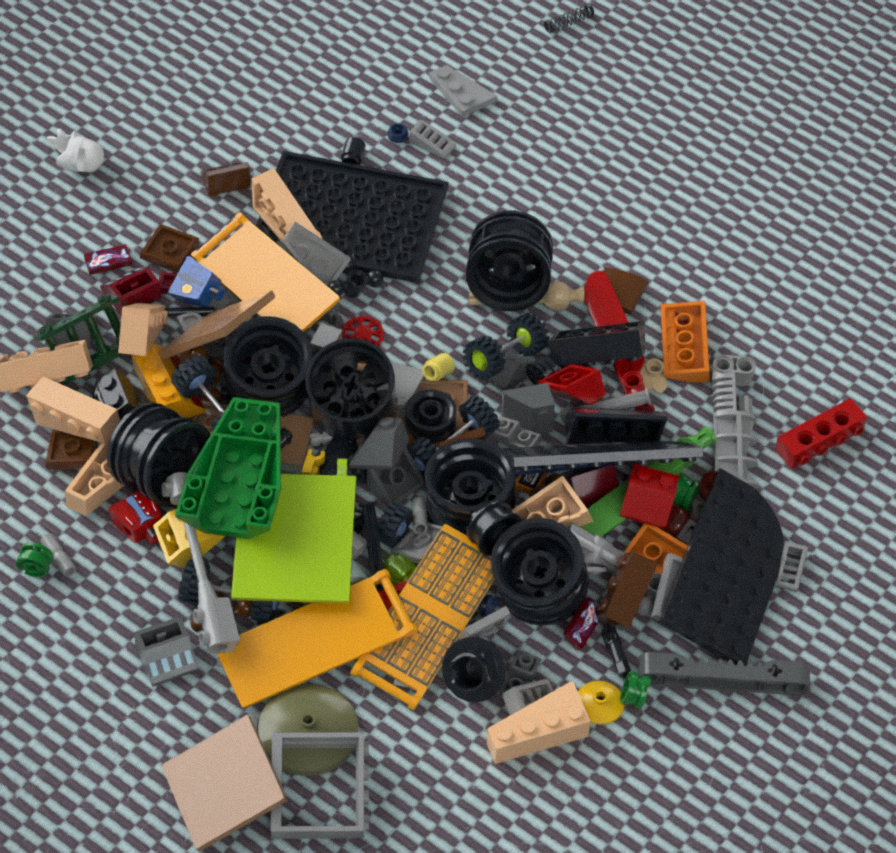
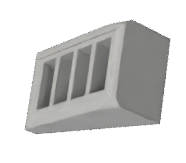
M419 120L410 131L409 143L444 159L450 155L457 144L423 120Z
M785 541L780 560V571L774 586L798 592L808 547ZM787 554L798 556L800 560L787 557ZM785 561L797 564L798 568L786 565ZM783 569L796 572L797 574L795 576L784 573ZM781 577L795 580L794 584L783 582Z
M549 679L516 686L504 692L502 696L509 714L512 715L532 704L535 700L541 699L542 695L538 687L541 688L544 696L553 692Z

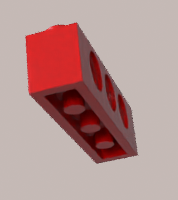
M849 398L778 436L775 451L791 469L798 465L802 466L811 458L823 455L828 449L842 445L850 437L860 435L865 430L867 416Z

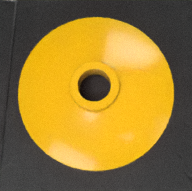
M592 681L579 689L578 694L591 721L590 723L606 725L616 721L622 715L624 705L620 703L621 691L615 685L606 681ZM597 697H602L604 700H598Z

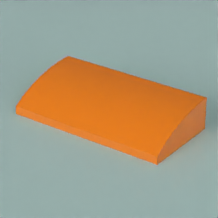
M705 301L661 304L664 377L684 382H710ZM680 320L689 321L686 325H680L678 322Z
M643 524L624 552L635 551L657 563L658 565L654 573L662 574L665 557L672 553L683 558L688 545L658 527Z

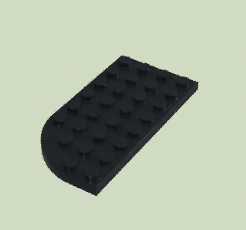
M626 441L502 448L511 458V465L519 471L532 470V466H538L541 469H555V465L559 464L565 466V468H578L579 463L588 464L589 467L603 466V462L612 463L615 466L626 465V461H632L635 464H649L652 459L659 461V463H671L673 458L682 459L683 462L696 461V457H703V447L694 443L676 441Z
M719 468L714 475L658 623L727 662L732 660L733 664L737 665L739 660H742L743 665L746 666L780 571L784 538L779 521L765 498L751 485L722 468Z

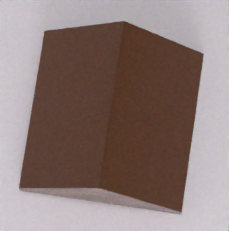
M237 162L200 171L209 197L250 187L248 162Z

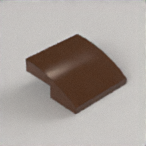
M605 267L602 272L607 274L624 313L632 314L648 285V281L623 270Z

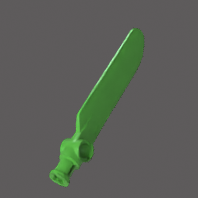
M702 427L694 437H682L676 442L694 443L705 449L707 446H713L716 443V437L710 428ZM673 458L671 463H659V461L655 460L647 467L678 475L680 479L683 475V468L691 467L694 461L683 462L682 459ZM627 481L595 502L588 509L594 522L583 525L581 528L593 535L598 534L603 537L626 520V518L619 517Z

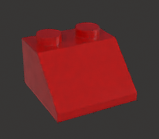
M570 364L537 382V384L548 383L551 393L561 398L569 399L572 402H582L586 405L595 404L599 398L606 395L600 370Z
M634 463L627 478L619 517L665 529L676 495L679 476Z

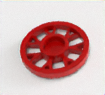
M357 316L347 321L343 326L342 339H361L379 347L384 339V329L380 322L372 317ZM363 321L370 322L368 326L363 325ZM357 322L359 326L354 327L352 324ZM377 326L379 329L375 331L371 330V328ZM346 331H354V334H346ZM372 335L379 337L378 341L371 339Z

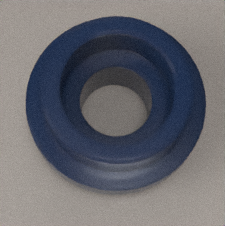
M395 123L389 128L387 136L392 142L402 143L408 139L409 132L405 125Z
M488 594L479 605V612L482 613V618L496 612L498 600L493 598L492 595Z

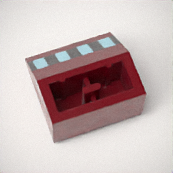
M138 267L100 285V289L105 295L110 294L120 298L121 301L113 306L121 316L122 307L135 303L151 304L161 299L160 281L149 267Z

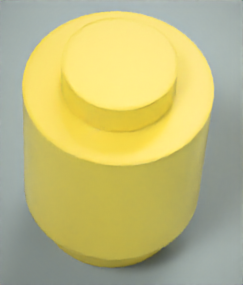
M441 353L426 361L422 372L427 380L438 381L454 372L455 363L449 354Z

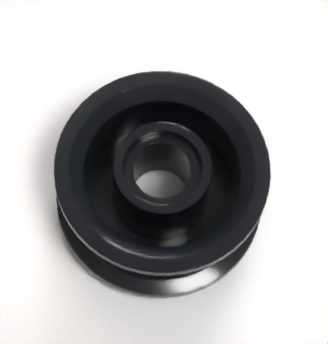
M434 389L415 393L406 404L405 424L408 432L415 439L425 437L426 440L428 439L431 442H439L448 438L456 426L457 409L454 400L448 394Z
M498 500L486 505L481 510L475 511L471 515V521L467 528V537L472 543L478 544V549L483 555L492 556L493 548L499 537L508 528L523 520L518 514L512 513V508L507 502Z

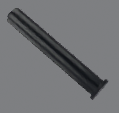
M377 501L358 504L359 507H362L371 576L383 570L375 505L378 504ZM381 583L374 585L378 592L384 590Z

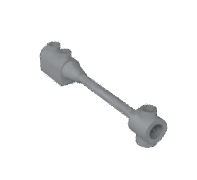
M174 473L166 478V482L162 483V495L170 497L173 505H178L187 473ZM184 522L199 582L198 609H194L193 612L194 622L196 624L201 623L203 631L199 632V643L201 646L207 645L208 651L213 654L234 652L240 642L230 599L229 597H217L207 577L196 530Z

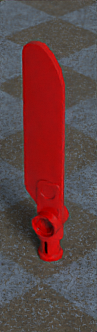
M602 271L591 273L586 280L584 293L585 303L595 326L627 323L626 315L607 274ZM644 355L637 361L618 359V362L612 364L623 387L624 395L645 390L643 376L640 373L645 363ZM653 404L635 407V410L655 411Z

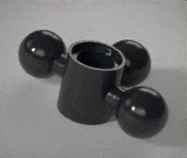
M351 258L342 273L347 274L346 281L341 283L338 280H333L328 283L327 287L339 297L344 292L348 297L356 298L361 295L366 285L373 288L381 286L383 275L377 270L370 271L367 276L360 270H354L355 261Z

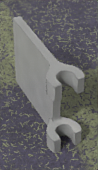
M391 362L395 374L396 406L399 407L396 415L406 417V404L410 397L417 392L424 379L422 369ZM388 384L378 387L377 390H387ZM375 399L371 400L369 404L373 405Z

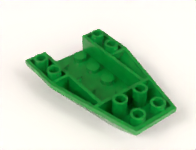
M233 397L187 473L175 513L176 518L202 533L252 539L270 530L281 492L280 403Z

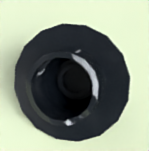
M465 637L454 642L446 651L442 662L443 678L448 689L458 698L467 702H483L494 697L502 688L506 677L505 661L501 652L490 641L480 637Z

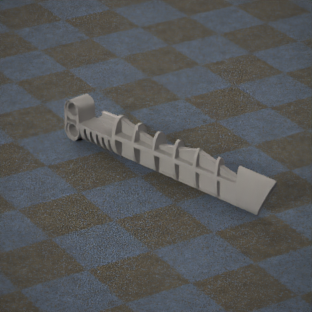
M719 355L714 359L710 373L714 384L712 389L714 391L713 411L715 412L713 414V425L716 443L714 444L715 473L719 468H722L753 488L758 489L759 483L750 480L747 468L758 466V461L754 458L746 457L748 447L757 444V438L751 435L753 425L756 423V416L753 415L752 398H749V395L739 397V411H737L736 386H747L752 382L756 363L752 358L746 356Z

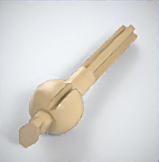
M561 281L550 282L547 293L538 303H545L549 310L556 312L566 309L569 306V302L576 301L584 304V287L575 290L569 289L568 285ZM469 293V305H484L472 293Z

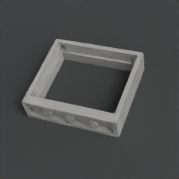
M364 732L272 733V766L281 787L283 748H356V826H282L281 804L271 810V839L364 838V830H369V814H364V805H369V790H364V781H369V765H364V756H369V741H364Z

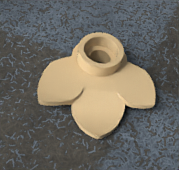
M659 359L648 360L644 363L640 372L643 376L644 385L648 387L649 392L653 389L656 393L662 394L668 384L667 379L664 377V364Z

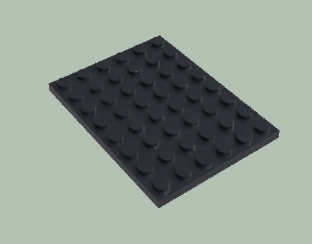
M288 151L282 152L276 172L314 228L320 232L323 240L355 261L354 270H360L367 274L372 270H377L382 273L383 277L420 284L448 192L449 182ZM259 216L256 227L275 243L280 239Z

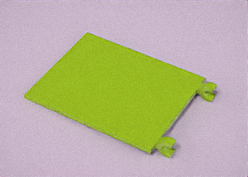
M338 459L336 475L281 474V492L270 530L252 539L236 537L231 600L349 603L356 476L347 475V459Z

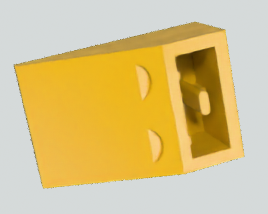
M176 508L169 511L153 527L167 563L185 568L187 562L193 560L184 522L175 516ZM195 529L202 556L225 537L202 533Z

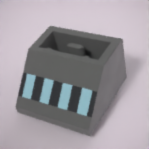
M180 616L134 632L136 650L152 687L199 671L190 637Z

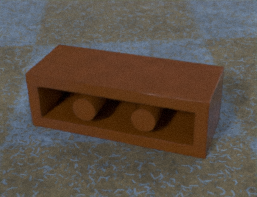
M635 551L622 554L616 564L618 570L607 584V589L609 590L597 606L599 612L596 618L609 623L612 627L615 626L620 631L629 629L658 564Z

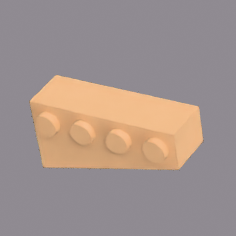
M274 168L251 178L253 208L281 242L294 222H297L323 239L320 232L314 228Z
M135 303L122 307L118 353L146 356L163 329V324H167L168 311H165V305Z
M86 340L59 344L54 347L55 350H50V347L38 348L29 355L26 351L17 352L16 355L8 358V354L0 355V392L8 391V393H15L20 391L21 387L29 385L30 388H33L43 376L55 382H61L66 380L67 376L74 375L75 378L88 375V371L91 370L93 365Z
M44 376L26 395L36 425L106 443L120 422L117 409Z
M111 437L106 443H101L65 490L66 507L86 517L124 486L112 477L108 468L107 452Z
M561 476L512 509V513L518 514L522 520L532 518L552 519L562 523L567 528L572 522L580 527L594 522L589 511L564 476Z
M573 680L488 728L486 744L495 764L589 736L591 721Z

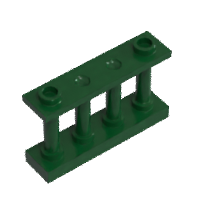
M103 295L97 299V303L52 326L51 324L42 326L38 329L39 332L33 335V338L38 341L45 340L50 350H55L54 347L57 346L54 335L65 330L70 342L80 341L73 325L85 320L97 346L96 353L90 356L93 366L88 371L89 373L123 355V353H118L121 324L112 306L121 300L118 296ZM102 310L105 311L117 337L115 339L116 342L110 346L105 344L93 317L94 314ZM71 375L67 376L66 380L57 383L66 385L78 378Z

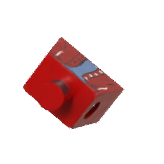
M140 491L108 507L111 523L132 542L138 543L145 538L151 544L159 542L153 525L162 518V514L157 504L144 497Z

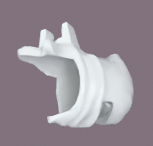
M57 129L58 137H47L48 144L56 147L61 153L56 159V164L66 170L91 173L96 171L104 161L102 145L84 136H80L76 131H73L71 135H66L62 129Z

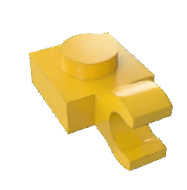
M309 449L301 474L319 475L320 468L318 466L325 462V451H321L319 456H313V449Z

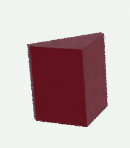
M612 464L573 469L560 473L586 508H590L595 502L619 486L615 466Z

